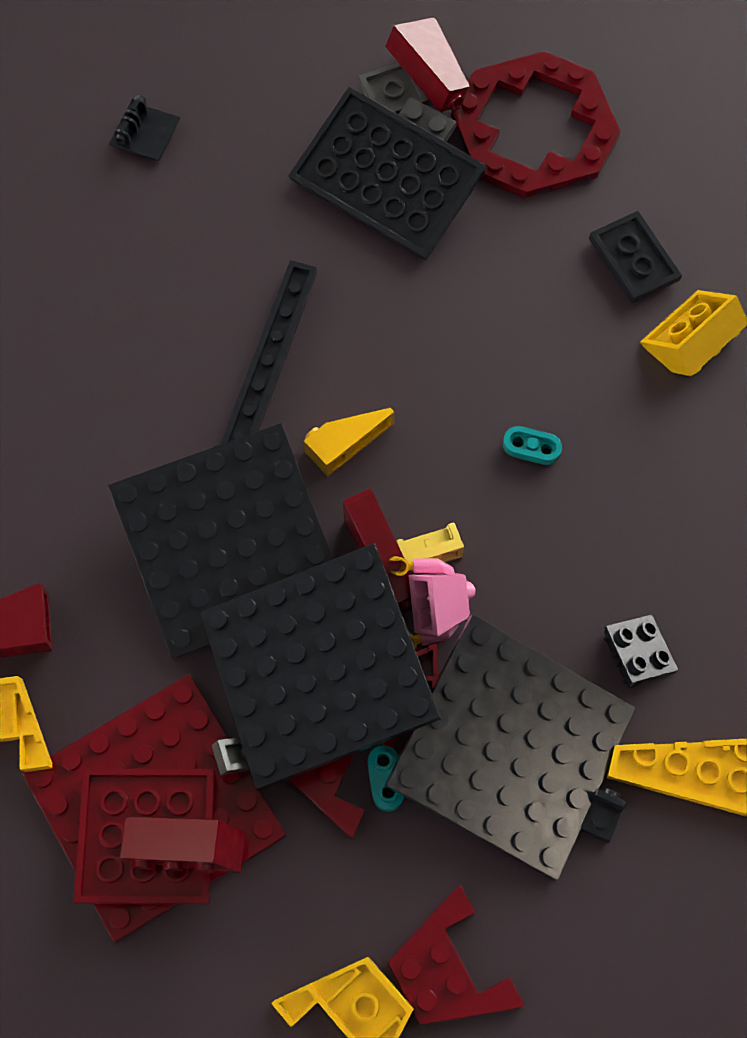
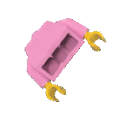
M391 557L390 561H400L402 565L401 569L397 572L389 571L391 574L403 576L408 571H413V574L409 575L414 631L418 634L412 635L410 632L409 634L415 649L419 643L425 646L450 639L458 628L459 623L469 617V600L475 596L474 585L466 580L464 574L455 573L452 566L439 559H413V562H408L402 557Z

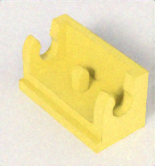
M454 522L448 524L444 529L405 541L403 539L396 540L404 558L408 562H413V559H439L443 562H448L463 557L464 545Z

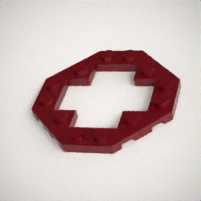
M547 51L474 70L468 80L470 87L465 95L463 104L457 109H451V117L456 121L466 154L487 166V171L481 179L524 198L534 196L541 190L550 188L552 191L570 186L572 182L584 178L587 181L598 178L621 132L594 71ZM533 77L578 95L579 98L571 111L570 117L593 126L574 161L549 151L538 171L492 152L491 150L499 137L500 129L478 121L497 87L522 96Z

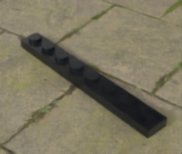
M290 260L221 444L260 430L315 281L317 267Z

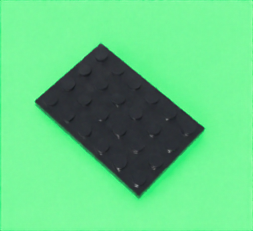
M349 86L288 176L293 182L426 261L487 171V166Z

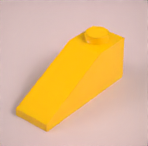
M386 408L327 422L320 428L315 427L305 437V453L328 477L394 424V411L391 408Z

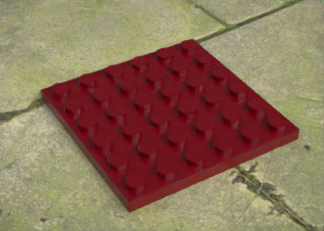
M190 674L50 756L52 761L51 769L22 773L75 872L83 768L214 769L213 820H219L245 832L242 864L286 837L285 832L261 792L256 789L255 783L248 771L220 775L211 745L217 740L228 739ZM214 870L211 873L210 884L229 872ZM178 904L93 905L113 942L118 943Z

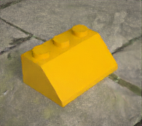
M697 290L642 339L640 343L672 373L693 376L712 357L718 355L728 342L740 334V331L747 326V317L736 295Z

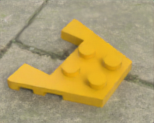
M19 676L0 678V742L20 740L21 771L29 772L51 769L52 761L23 679Z
M366 957L275 999L271 1003L290 1027H293L319 1003L347 1038H399L414 1010L370 957Z

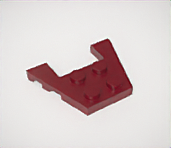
M399 737L378 745L394 749ZM355 754L288 780L323 811L331 821L338 825L348 837L354 838L365 810L335 796Z
M461 885L447 897L388 961L406 1000L414 1008L413 1013L419 1025L512 1010L524 1006L510 977L482 993H478L455 950L446 929L475 914Z

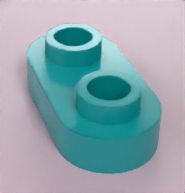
M514 426L506 431L503 439V448L512 457L543 465H551L560 458L562 443L553 434L522 426ZM518 441L523 446L515 447L512 443ZM546 448L549 449L551 453L544 454L541 450Z
M378 746L370 752L367 761L374 804L380 810L394 811L401 806L404 797L394 792L395 794L392 798H385L382 795V791L387 788L384 784L399 756L391 747ZM380 757H387L390 761L389 764L385 767L380 766L377 763Z

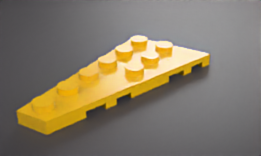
M747 739L710 740L695 743L675 742L674 744L655 745L654 743L615 745L607 779L747 817Z

